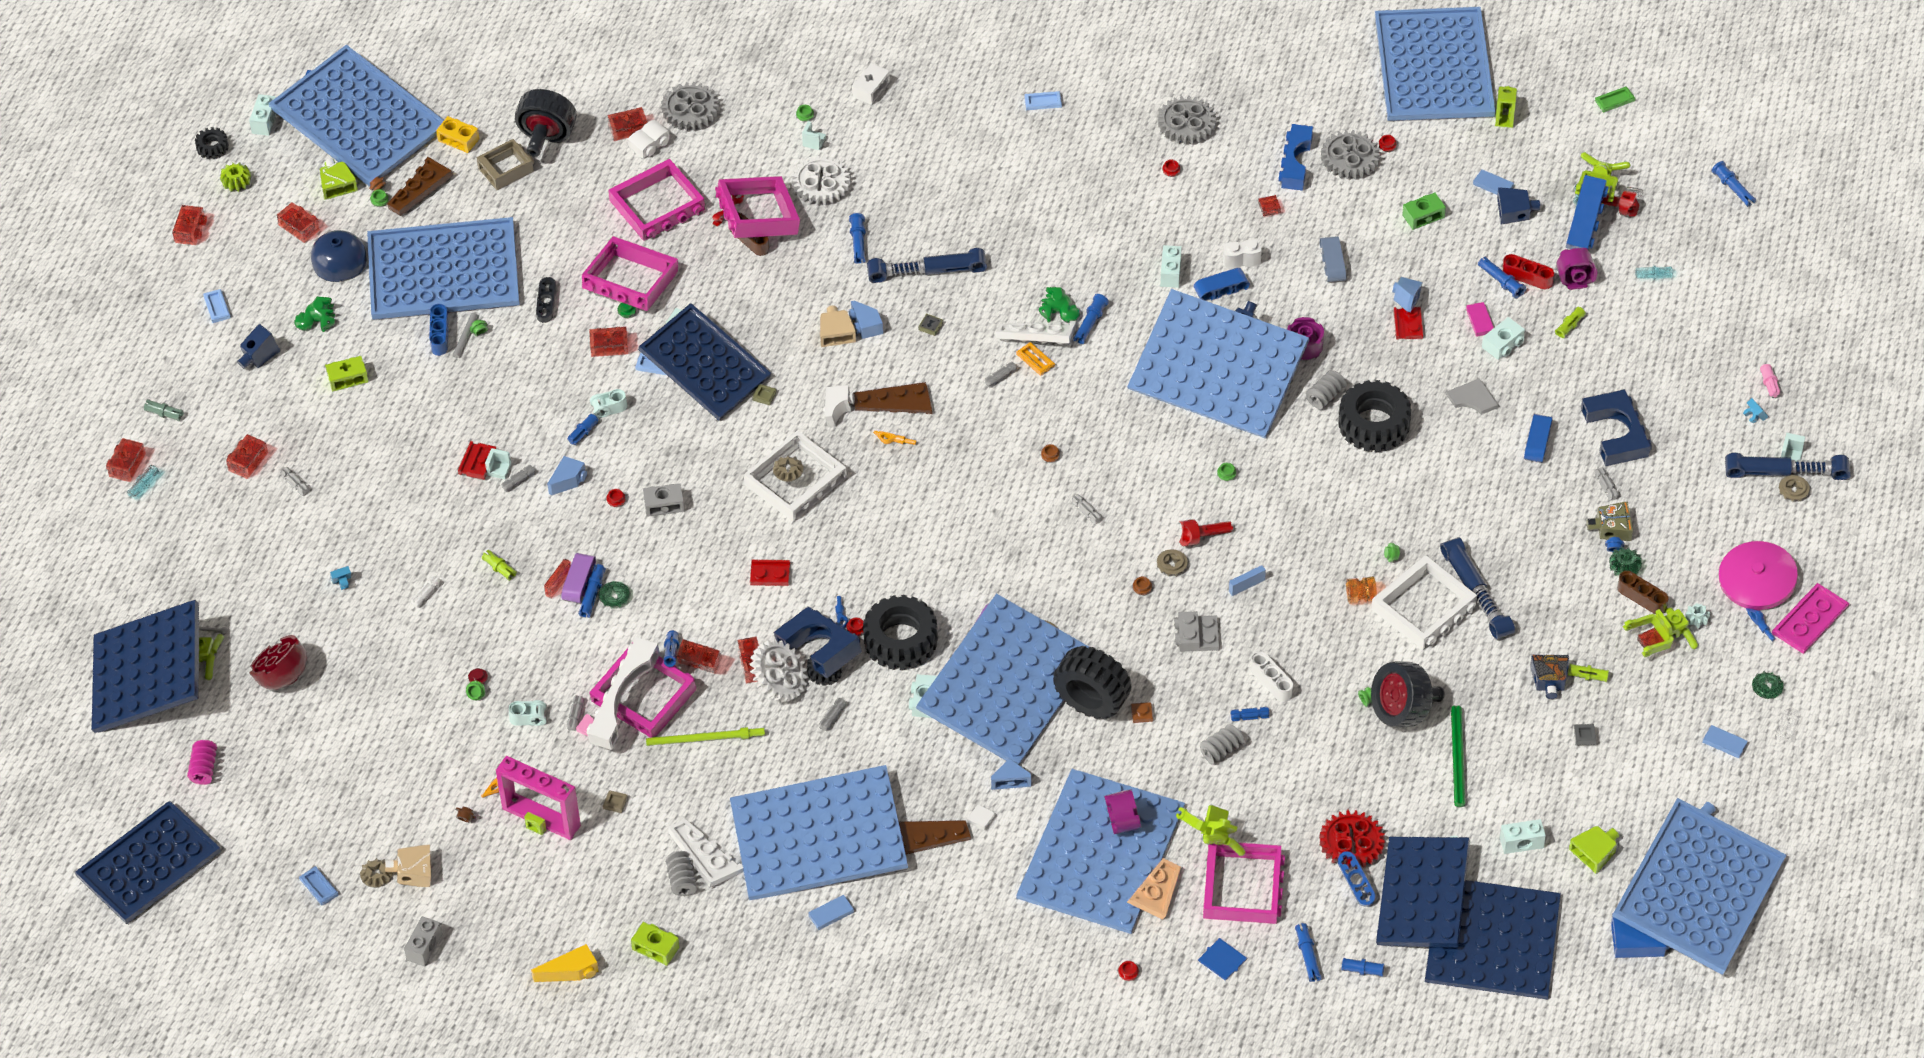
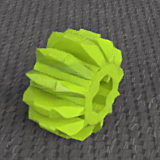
M232 162V165H226L225 169H221L220 180L225 189L229 188L231 192L236 189L239 192L240 188L246 190V185H250L251 173L248 167L242 165L241 162L238 164Z

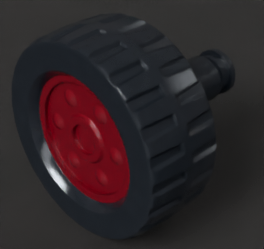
M533 89L524 93L518 103L514 119L519 130L530 138L526 150L527 153L532 157H538L545 139L552 143H561L568 139L573 131L577 113L571 101L557 92L546 89Z
M1394 661L1384 664L1375 674L1371 686V702L1374 712L1382 723L1390 727H1413L1420 724L1427 717L1432 702H1441L1445 697L1444 689L1440 686H1432L1431 680L1422 666L1408 661Z

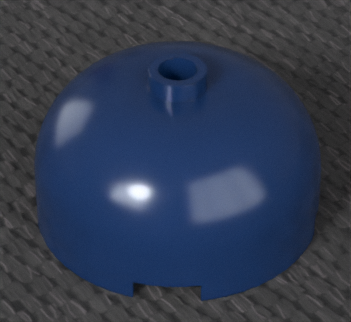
M344 230L330 231L320 236L313 244L311 250L312 267L315 273L326 281L340 282L350 278L353 279L366 266L365 247L362 241L351 232Z

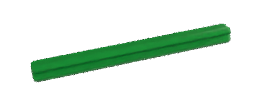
M1453 705L1451 707L1454 805L1455 807H1464L1465 778L1462 707Z

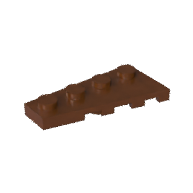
M427 157L424 160L425 164L416 169L414 177L412 179L409 178L405 182L406 186L403 189H399L387 203L388 209L402 216L453 176L452 170Z
M926 382L853 392L855 411H890L893 413L899 411L914 414L917 412L932 414Z
M966 820L899 822L905 855L971 840Z

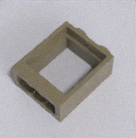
M514 139L476 157L478 169L496 190L534 172L533 158L527 155L523 146ZM511 155H514L521 163L502 174H499L492 166Z

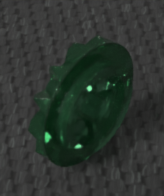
M618 581L606 583L599 591L600 601L604 606H610L611 609L615 606L620 608L622 604H627V600L630 598L629 588L624 583ZM612 590L618 596L617 599L612 596Z
M1763 671L1761 674L1757 673L1755 678H1753L1752 689L1762 698L1773 699L1782 693L1784 681L1780 679V675H1774L1773 671L1771 673ZM1766 679H1767V681L1769 682V684H1771V688H1770V689H1769L1768 685L1765 684V680H1766Z

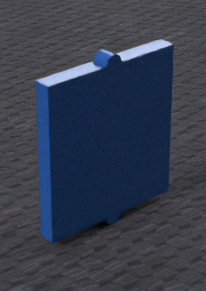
M1219 938L1211 947H1207V951L1198 961L1226 981L1234 972L1238 971V968L1247 960V957Z

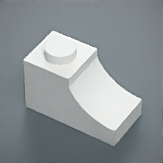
M848 385L826 387L825 419L828 427H836L838 419L844 413L851 412V404H854L853 392L850 393Z

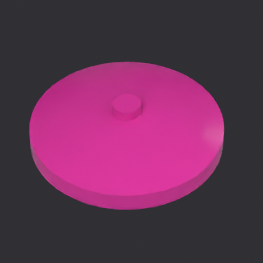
M1765 541L1746 542L1734 547L1723 558L1719 567V583L1725 595L1735 604L1744 608L1766 610L1782 604L1792 595L1797 585V566L1792 556L1776 544Z

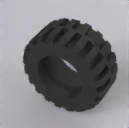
M1367 380L1363 384L1357 383L1354 385V388H1349L1341 398L1338 419L1340 433L1343 437L1346 436L1345 440L1351 444L1353 442L1354 447L1358 449L1362 447L1367 452L1370 450L1380 452L1381 449H1385V451L1390 450L1391 446L1396 447L1400 444V441H1404L1409 433L1412 410L1410 400L1403 391L1400 392L1399 387L1396 385L1393 387L1391 383L1386 381L1382 383L1380 380H1375V382ZM1368 410H1379L1388 414L1390 418L1374 422L1364 419L1359 414Z
M893 595L889 599L883 598L879 600V604L875 603L871 606V610L867 611L863 621L866 652L870 654V658L873 661L878 659L879 665L884 667L886 664L888 669L892 670L895 667L905 670V667L908 666L912 669L917 667V663L922 665L926 662V657L930 658L933 655V650H936L938 631L934 611L931 607H927L924 601L921 600L919 602L918 598L913 596L909 598L907 595H901V597ZM901 624L911 626L917 630L913 636L906 639H893L884 634L888 628Z
M1080 646L1072 648L1066 653L1053 674L1055 690L1059 692L1061 699L1065 700L1066 704L1070 707L1075 708L1077 712H1082L1088 717L1093 716L1095 719H1107L1116 715L1132 689L1130 676H1128L1126 669L1122 668V664L1119 661H1115L1111 655L1105 654L1102 650H1096L1094 647Z

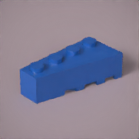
M1587 175L1584 176L1566 242L1567 249L1587 248L1589 250V248H1593L1595 238H1592L1594 231L1597 232L1600 222L1597 221L1598 215H1602L1604 208L1603 198L1607 197L1609 189L1606 186V180Z

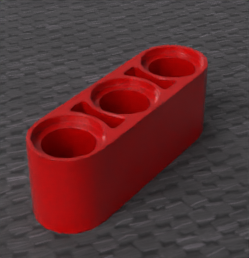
M1508 254L1504 257L1502 271L1507 275H1513L1515 280L1546 290L1552 287L1554 270L1551 267L1515 254Z

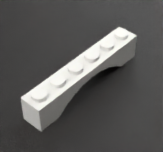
M636 637L634 642L629 645L628 654L621 661L618 674L612 678L609 691L605 692L601 707L597 708L595 719L587 728V735L591 744L612 750L620 734L617 726V710L620 700L627 688L637 678L653 669L660 655L657 643Z

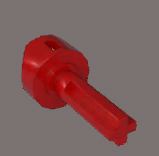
M1624 191L1621 197L1614 196L1613 202L1608 201L1609 194H1607V197H1604L1602 202L1604 205L1619 207L1620 215L1636 216L1640 206L1636 199L1637 193L1631 191Z
M1195 519L1179 521L1182 525V535L1179 543L1183 547L1198 545L1200 537L1230 533L1233 530L1231 521L1199 526Z

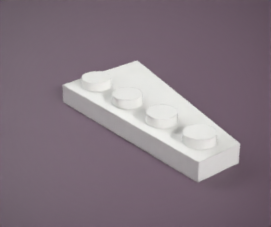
M1060 321L1053 322L1052 325H1043L1041 322H1034L1029 326H1025V323L999 324L996 338L1005 341L1014 339L1022 342L1038 341L1040 343L1057 342L1058 344H1066L1071 341L1076 329V321H1070L1068 325H1061Z
M686 819L668 826V833L682 851L689 853L692 865L709 887H713L744 872L743 866L740 863H735L728 853L724 854L717 848V844L703 837L704 834Z

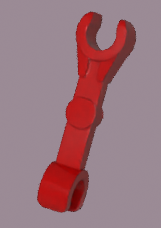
M732 195L734 205L742 203L744 195L740 198H736L738 195ZM723 210L712 216V219L715 220L713 225L718 227L723 222Z

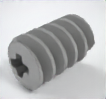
M1329 370L1316 384L1306 391L1307 400L1312 406L1321 410L1323 406L1328 404V401H1331L1337 395V392H1341L1342 388L1347 386V382L1340 373Z
M1228 724L1225 728L1220 729L1219 732L1214 733L1213 736L1200 743V750L1203 757L1210 764H1214L1213 758L1219 761L1220 755L1225 757L1226 751L1231 753L1233 751L1232 746L1235 749L1239 748L1238 742L1243 745L1245 744V739L1234 725Z
M687 851L672 852L666 857L665 861L672 893L678 896L694 894L697 891V886L695 885L696 880L692 871L693 867L689 853Z

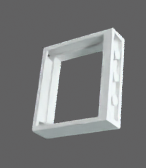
M796 431L790 437L788 436L782 444L776 446L771 453L761 458L754 467L749 468L744 474L745 485L793 522L847 478L846 467L799 431ZM799 447L830 472L789 505L758 480L773 469L775 461H778L780 457L786 458L787 455H790Z
M1425 555L1372 599L1371 609L1423 650L1428 645H1433L1440 635H1446L1454 623L1456 625L1459 624L1466 613H1472L1473 608L1477 606V595ZM1428 572L1459 596L1462 601L1423 633L1388 604Z

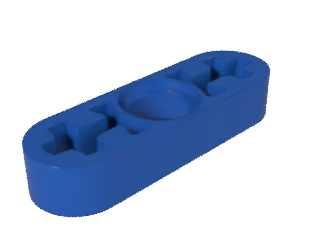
M1351 852L1341 853L1338 857V866L1357 902L1364 907L1371 906L1375 901V893L1355 855ZM1344 857L1352 859L1350 865L1354 870L1350 871L1349 874L1346 873L1349 871L1347 864H1342ZM1354 874H1359L1362 877V882L1358 885L1353 884L1350 880ZM1366 885L1367 887H1364V891L1367 895H1371L1369 901L1361 900V890L1356 892L1355 889H1360Z

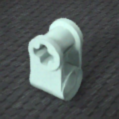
M621 389L596 394L590 398V404L594 407V415L598 419L623 412L628 407L625 392Z
M514 701L509 705V720L513 725L539 726L546 723V717L544 716L546 703L543 701Z

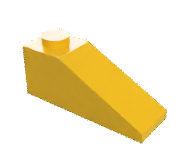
M585 944L531 969L534 982H555L590 979L599 970L595 957L588 945Z

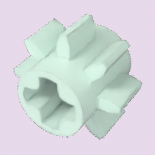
M1698 603L1692 607L1688 606L1685 618L1690 621L1689 626L1694 625L1697 628L1702 624L1707 625L1710 617V612L1706 611V606Z

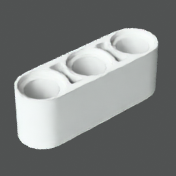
M1260 651L1252 654L1250 666L1252 674L1277 700L1281 702L1289 701L1293 695L1292 680L1266 653Z

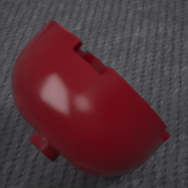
M295 635L280 638L281 642L272 647L269 645L250 665L252 671L249 674L263 688L269 690L284 688L295 683L304 671L307 664V652Z

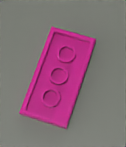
M1817 583L1772 630V634L1804 654L1847 609L1849 602Z

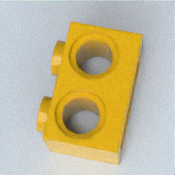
M449 116L446 117L436 130L439 142L469 153L480 139L478 128Z

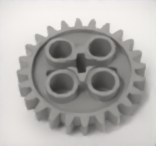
M686 82L685 86L679 84V88L672 87V91H667V95H664L663 101H661L663 118L667 119V123L672 122V127L678 125V129L685 127L686 131L689 127L695 130V126L702 129V124L708 126V121L713 122V117H717V112H719L717 94H714L713 89L709 90L708 86L702 88V83L695 86V82L692 85Z
M1189 95L1187 99L1180 96V100L1174 97L1173 102L1168 100L1167 105L1163 104L1162 109H1159L1158 127H1160L1161 133L1164 132V137L1170 136V141L1177 139V143L1182 140L1184 144L1187 141L1193 144L1194 140L1200 142V138L1206 140L1207 135L1211 136V131H1214L1216 125V113L1213 112V107L1209 108V103L1203 104L1204 99L1197 101V97H1194L1192 100Z
M1345 130L1344 134L1338 131L1337 136L1331 134V139L1326 138V143H1323L1321 161H1323V166H1327V171L1333 170V175L1339 173L1340 178L1343 175H1346V179H1349L1350 176L1356 179V175L1363 178V173L1369 175L1370 170L1374 171L1375 166H1378L1380 149L1377 148V143H1373L1374 138L1368 139V134L1362 136L1361 131L1358 134H1355L1354 130L1351 133Z

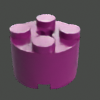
M1587 248L1565 249L1560 252L1556 268L1562 284L1567 286L1568 289L1587 288V284L1591 281L1593 283L1596 280L1597 269L1592 255Z
M1310 317L1295 319L1291 325H1288L1287 330L1309 337V342L1301 360L1319 357L1323 350V326Z
M1132 789L1104 796L1114 834L1141 828Z

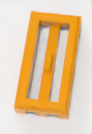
M1031 342L1016 351V355L1040 376L1044 372H1048L1050 368L1055 367V363ZM1027 349L1032 350V351H1033L1038 357H1040L1047 365L1045 366L1040 360H1038V357H1036L1035 355H1033L1032 353H1030Z

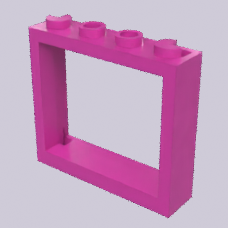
M671 159L608 190L609 201L643 241L651 237L654 238L657 234L668 231L672 226L684 223L688 218L699 215L700 212L705 210L704 198ZM672 175L692 200L644 225L625 203L624 199Z
M782 176L718 180V187H715L716 198L719 199V206L724 211V219L728 221V228L732 231L734 238L798 235L800 219ZM773 193L783 215V218L740 220L731 195Z
M613 236L582 273V288L648 311L677 274L678 259ZM614 255L663 272L646 294L598 277Z
M628 648L589 692L591 701L599 707L603 703L604 693L611 686L612 678L619 672L621 661L628 654ZM661 656L658 657L654 668L682 684L679 690L651 722L619 703L617 718L650 738L656 737L696 691L694 677L689 673L681 672L676 665L667 667Z
M506 755L496 769L502 809L524 819L527 812H530L545 819L547 830L571 840L581 826L575 786ZM514 782L560 802L561 813L517 794Z
M1239 843L1245 850V855L1239 856L1230 846L1208 844L1203 919L1276 924L1277 917H1281L1282 905H1278V900H1282L1283 888H1279V883H1283L1284 871H1280V866H1284L1285 855H1281V846ZM1216 856L1274 860L1271 910L1212 906Z

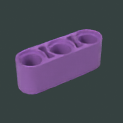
M581 553L575 554L562 589V600L582 603L581 598L585 595L587 580L591 577V570L596 564V556Z

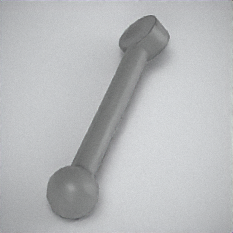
M199 626V630L220 632L223 635L228 632L226 627L220 629Z

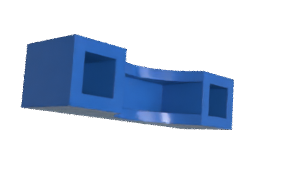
M1292 124L1291 131H1287L1286 141L1288 144L1284 145L1283 152L1286 158L1282 157L1281 168H1283V171L1279 172L1278 182H1282L1281 188L1303 191L1306 166L1300 164L1295 158L1302 152L1310 151L1313 126Z

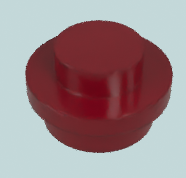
M476 668L470 671L468 680L469 682L479 681L485 684L488 680V674L484 669Z

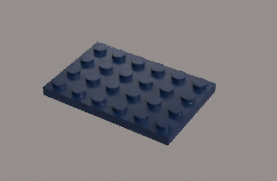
M692 303L687 305L644 341L638 349L718 421L755 391L760 384H763L771 377V372Z
M169 800L75 871V874L125 924H128L218 855L221 849Z
M1389 836L1376 938L1377 945L1458 947L1470 849L1469 837Z

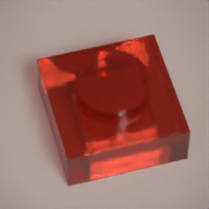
M1276 195L1258 198V204L1263 216L1281 213V207Z
M1655 628L1641 633L1637 637L1638 642L1643 648L1664 641Z

